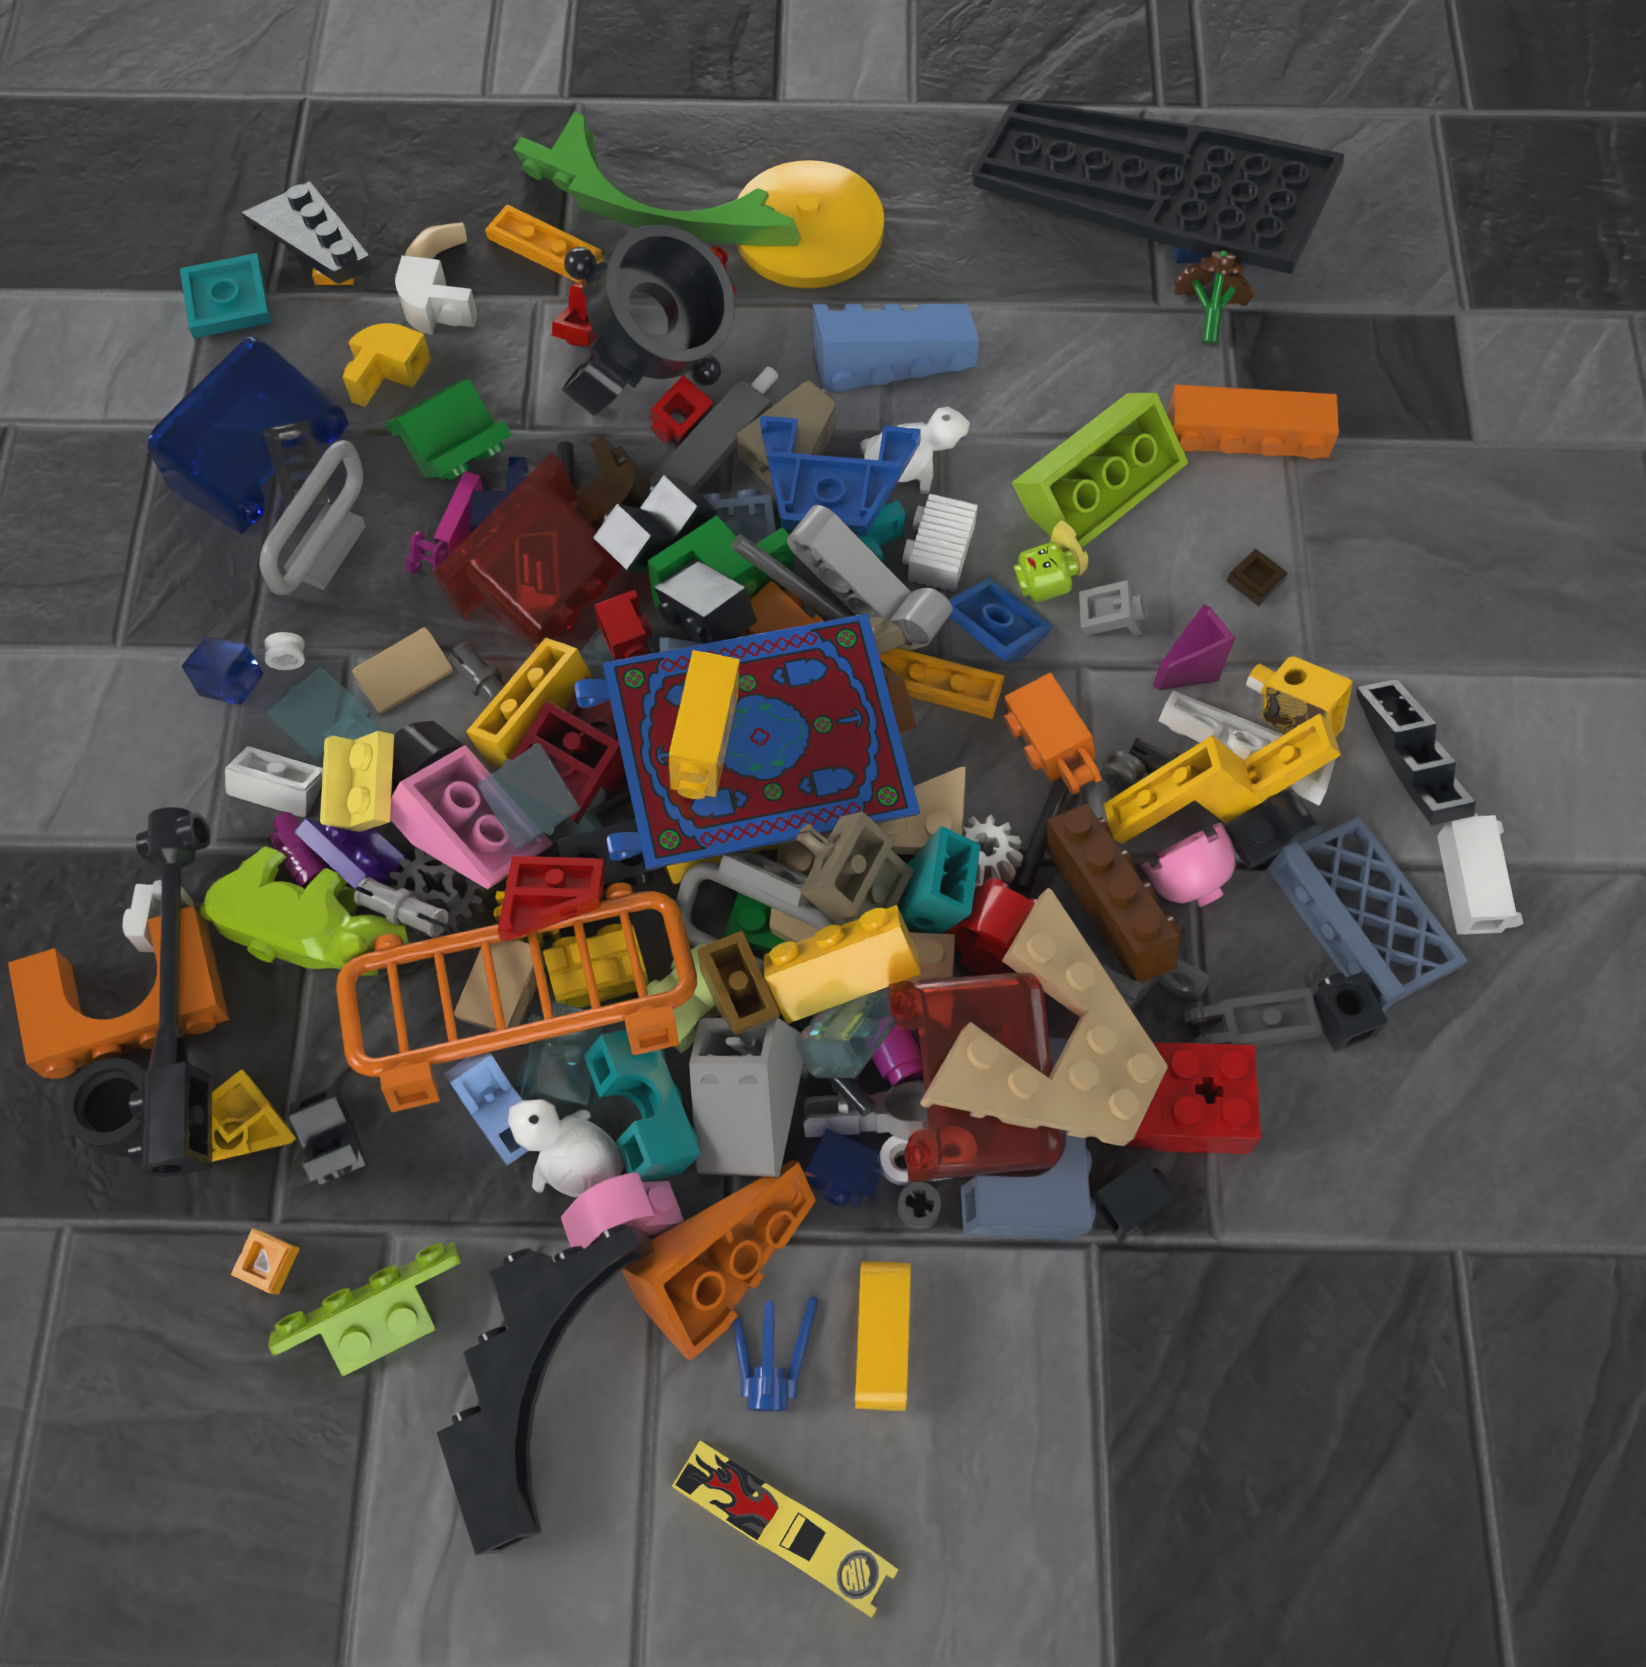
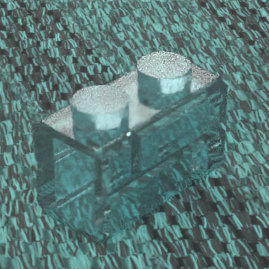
M888 986L818 1012L811 1020L810 1025L801 1032L797 1038L796 1045L810 1074L815 1078H833L834 1075L838 1078H856L900 1020L902 1013Z

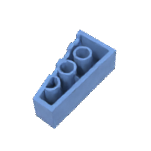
M813 304V358L821 387L829 393L846 392L851 389L871 385H885L893 381L910 378H924L928 375L949 371H963L977 366L979 338L968 304H919L915 310H904L899 304H884L882 310H863L861 304H846L844 311H829L827 304Z

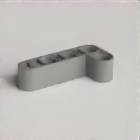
M813 505L787 538L788 546L793 553L856 616L868 613L869 618L883 617L901 627L905 644L898 646V648L909 651L927 646L952 613L951 603L940 592L931 588H921L911 592L835 513L824 506Z

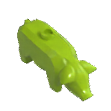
M266 846L246 861H243L239 869L213 883L206 893L205 902L200 906L201 916L211 921L220 934L229 940L247 946V950L253 956L269 963L273 962L274 958L277 957L310 969H342L353 958L365 953L374 952V941L382 935L396 934L402 938L403 945L411 943L408 928L404 923L398 926L388 922L386 918L376 915L355 916L359 905L355 903L354 894L358 890L345 886L347 881L335 871L324 868L310 882L306 889L293 883L275 881L279 871L277 866L283 862L286 856L280 851ZM379 970L370 971L361 976L378 975Z

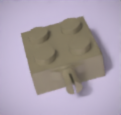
M864 812L840 817L828 839L815 830L811 824L804 826L800 830L797 840L815 854L814 866L800 893L836 924L841 926L855 921L865 912L874 908L887 909L898 904L914 870L891 850L895 840Z

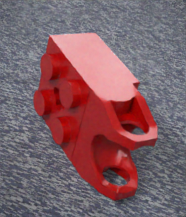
M1152 1042L1168 1065V1068L1134 1139L1125 1146L1130 1148H1152L1154 1151L1249 1154L1261 1140L1255 1045ZM1197 1093H1202L1206 1095L1207 1097H1209L1212 1103H1205L1204 1096Z

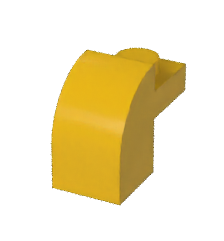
M392 323L376 324L359 331L349 341L354 360L347 364L342 378L351 402L366 407L385 378L413 388L431 361L425 335L405 326Z

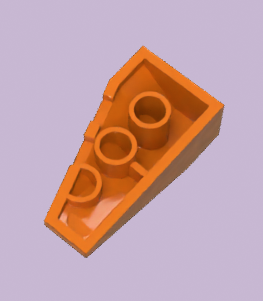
M795 1160L786 1163L781 1167L779 1177H761L660 1234L651 1241L654 1249L652 1253L622 1270L639 1306L686 1359L692 1361L728 1330L738 1315L733 1310L749 1287L757 1288L764 1277L760 1273L761 1269L775 1249L785 1247L816 1202V1198L800 1163Z

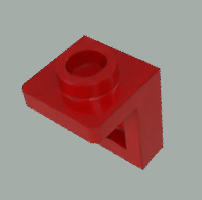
M574 283L570 286L568 307L552 321L551 336L564 339L572 346H589L596 339V336L589 322L586 296L581 292L583 285L579 283Z

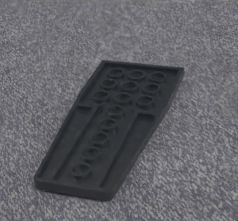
M1018 99L1011 102L972 169V178L975 187L1154 240L1160 244H1167L1211 255L1215 251H1226L1233 253L1236 256L1235 260H1240L1242 263L1292 274L1341 172L1345 154L1232 130Z

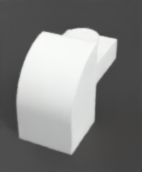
M402 255L395 277V284L405 318L412 327L430 335H433L436 323L449 326L475 327L478 314L471 289L447 286L440 260Z

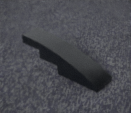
M1398 679L1357 687L1356 695L1390 765L1431 826L1473 817L1476 801L1455 778L1456 761L1435 738L1437 723Z

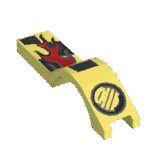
M701 1440L672 1485L675 1490L760 1546L799 1568L870 1618L873 1617L877 1609L871 1602L885 1576L893 1580L899 1570L825 1518L785 1496Z

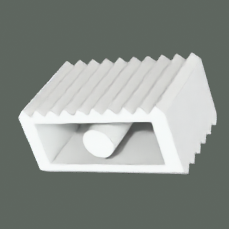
M930 493L926 507L918 505L913 522V530L918 531L915 541L907 540L902 564L909 565L908 580L911 583L916 581L918 584L924 583L926 586L932 585L934 588L940 587L943 590L956 591L975 528L978 504Z

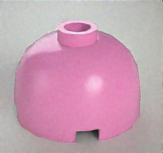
M1222 823L1213 825L1217 834L1207 838L1203 830L1158 853L1160 863L1153 868L1149 860L1141 865L1149 883L1158 894L1168 901L1181 904L1196 900L1199 907L1207 905L1224 895L1220 887L1232 877L1236 866V857L1231 839Z

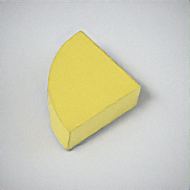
M1061 520L1054 527L1050 542L1057 543L1063 552L1071 550L1078 569L1077 576L1080 577L1088 567V555L1086 550L1082 551L1075 539L1077 535L1075 530Z

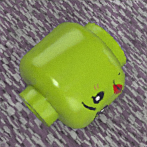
M1047 542L1021 552L1018 557V564L1013 566L1022 596H1030L1037 603L1070 592L1072 589L1071 576L1078 574L1077 565L1071 550L1063 552L1061 547L1055 542Z

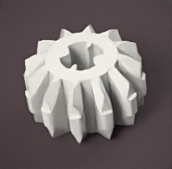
M992 814L987 817L985 824H980L972 816L968 820V828L963 826V836L981 845L975 888L983 885L988 878H997L1010 883L1015 877L1016 871L1014 868L1021 866L1023 858L1022 854L1017 851L1021 845L1019 836H1009L1011 830L1009 822L999 827L994 826L995 820Z

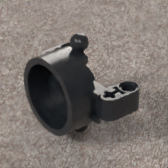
M656 224L643 226L628 233L597 264L593 253L585 247H575L567 252L564 260L566 272L576 280H585L581 292L586 296L589 322L597 339L589 349L592 354L577 367L562 388L564 393L591 415L595 416L620 394L627 383L635 388L643 376L654 379H669L678 376L682 377V375L690 371L693 380L701 386L713 385L719 380L721 366L718 360L711 356V354L723 344L730 333L734 320L735 300L732 285L724 266L705 243L682 229ZM632 292L647 293L660 303L668 318V331L666 334H649L636 324L629 310V298Z

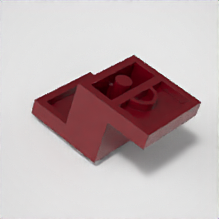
M575 693L566 710L546 701L500 775V778L579 824L600 788L616 796L627 780L610 700L593 707L581 708L577 704Z

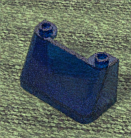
M251 336L244 339L155 426L148 439V450L169 489L242 535L252 524L258 522L264 514L265 498L260 487L311 435L321 443H328L338 439L349 423L344 410L271 345L258 337Z

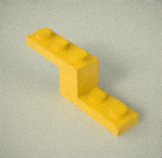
M1319 713L1244 760L1213 735L1104 803L1113 839L1120 844H1124L1194 800L1227 824L1269 797L1339 757L1341 753L1330 721Z

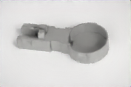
M921 1080L902 1082L890 1088L887 1092L869 1095L875 1101L876 1107L865 1117H862L840 1092H838V1095L808 1097L804 1100L805 1137H820L877 1131V1133L889 1132L899 1139L908 1141L926 1140L944 1130L948 1123V1107L932 1104L928 1108L920 1105V1101L931 1082Z

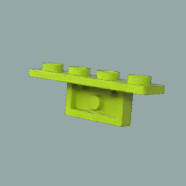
M441 1242L432 1244L415 1255V1261L399 1269L396 1265H391L379 1270L369 1278L370 1283L352 1292L350 1288L341 1289L322 1301V1307L306 1315L302 1311H298L284 1317L274 1326L276 1330L270 1333L268 1347L272 1355H278L321 1333L343 1377L435 1331V1322L417 1285L461 1263L456 1243L451 1242L445 1246Z

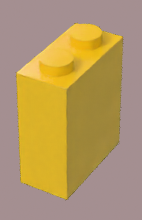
M692 650L669 752L670 789L677 790L680 795L686 798L704 799L705 796L715 798L717 796L738 699L740 659Z

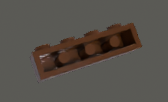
M1088 803L1048 819L1047 852L1130 979L1142 983L1177 968L1178 945L1182 940L1180 928L1171 915L1165 916L1160 909L1152 886L1148 882L1142 883L1135 873L1134 863L1129 853L1125 849L1120 850L1117 847L1106 820L1103 817L1097 818Z

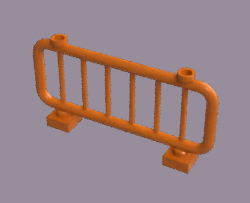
M615 883L605 890L606 900L601 901L600 908L521 936L528 937L544 1020L506 1028L490 946V944L504 942L500 940L498 934L499 924L403 945V940L399 935H382L374 941V952L365 953L353 958L343 966L337 976L336 991L344 1054L347 1062L358 1074L370 1078L380 1077L381 1090L392 1113L440 1101L438 1084L431 1068L432 1065L621 1021H625L632 1056L679 1045L673 1009L684 1005L693 996L697 987V971L681 911L676 902L666 894L656 891L633 894L632 887L628 883ZM654 909L659 911L664 919L678 974V984L672 990L648 996L628 913ZM620 916L639 998L601 1007L583 924ZM574 926L592 1009L554 1017L537 934ZM481 947L496 1031L458 1040L444 955ZM434 957L448 1042L409 1051L397 965ZM387 968L400 1053L381 1058H372L367 1056L364 1051L356 981L364 973Z

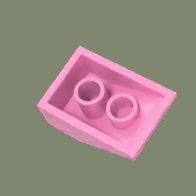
M466 745L401 781L391 797L390 820L412 845L486 889L491 888L508 877L512 856L538 857L553 845Z

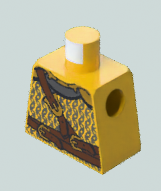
M1295 656L1288 657L1276 672L1260 663L1251 671L1246 686L1264 695L1262 717L1265 722L1283 734L1290 732L1319 713L1330 721L1335 738L1344 729L1353 684L1352 680Z

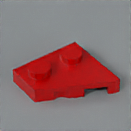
M512 856L498 926L500 940L510 941L600 908L606 873L604 859Z

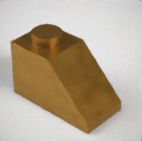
M743 931L698 948L701 974L718 1012L734 1035L780 1017V1012Z

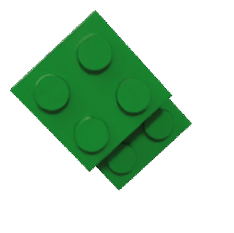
M469 378L447 386L384 422L392 436H401L424 477H438L440 481L447 478L451 480L469 470L470 467L467 461L472 458L475 461L481 458L485 460L505 448L502 441L512 436L504 420L499 422L493 421Z
M715 516L648 560L654 607L657 610L661 603L654 587L693 559L700 561L744 586L749 599L771 580L783 591L786 588L731 549L736 536L718 516ZM783 527L756 544L794 573V553L787 543V538L790 534Z

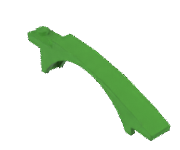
M577 112L573 113L552 149L520 137L514 147L515 153L522 162L521 167L528 175L538 180L544 177L553 181L560 189L572 194L580 209L634 228L656 224L668 225L689 232L702 242L754 246H798L801 240L794 219L778 213L774 208L765 205L769 194L760 188H756L743 197L729 203L697 211L663 210L644 205L627 197L607 181L601 173L596 156L595 136L593 132L589 131L584 115Z

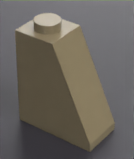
M807 379L737 433L738 459L774 490L761 433L760 417L797 418L798 434L794 453L822 456L836 428V403L831 394L825 389H819Z

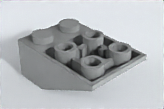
M723 1018L699 1019L689 1062L694 1130L698 1135L699 1149L701 1151V1155L696 1159L698 1173L762 1177L780 1176L808 1042L806 1036L781 1019L775 1018L734 1035Z

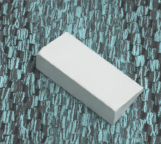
M247 746L225 767V787L228 795L283 812H289L300 817H306L310 812L322 787L323 768Z

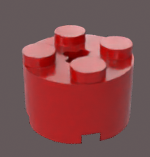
M988 878L984 885L974 888L971 914L951 927L946 933L955 934L956 948L962 954L959 962L976 976L993 984L1005 986L1008 980H1018L1016 986L1024 985L1028 979L1002 960L1037 899H1027L1021 894L1010 890L1006 883L997 878Z

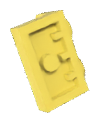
M376 731L355 740L338 736H330L325 739L320 813L322 825L361 832L390 822L394 734Z

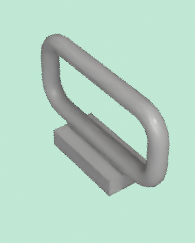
M337 441L327 449L262 546L259 561L261 574L267 586L275 595L286 596L292 593L302 581L324 590L366 527L361 516L349 512L360 494L364 479L363 465L354 445L349 441ZM343 460L347 470V479L341 493L332 505L329 503L325 504L284 565L287 573L282 577L277 561L283 545L340 461Z
M750 850L724 854L721 863L703 861L693 865L686 871L675 901L681 911L689 945L692 947L697 946L701 942L707 945L720 940L697 929L691 919V912L699 885L705 879L713 880L813 926L818 931L826 926L836 925V923L819 908L810 905L812 902L800 893L808 876ZM754 956L764 977V960Z

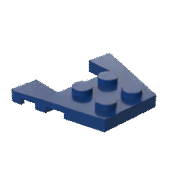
M761 416V433L782 527L785 530H794L813 505H821L835 513L856 536L866 537L918 449L921 441V429L883 426L879 459L868 460L794 453L798 434V419Z

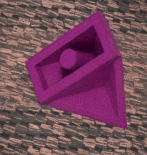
M1205 604L1201 606L1160 663L1153 683L1155 688L1164 690L1219 681L1235 636L1211 607Z

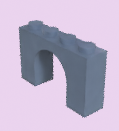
M988 1034L1046 1077H1049L1068 1041V1039ZM1044 1126L1048 1140V1156L1045 1166L1038 1176L977 1175L961 1187L963 1236L1074 1240L1092 1230V1224L1096 1215V1205L1089 1193L1088 1176L1091 1171L1092 1158L1089 1149L1085 1146V1139L1066 1135V1130Z

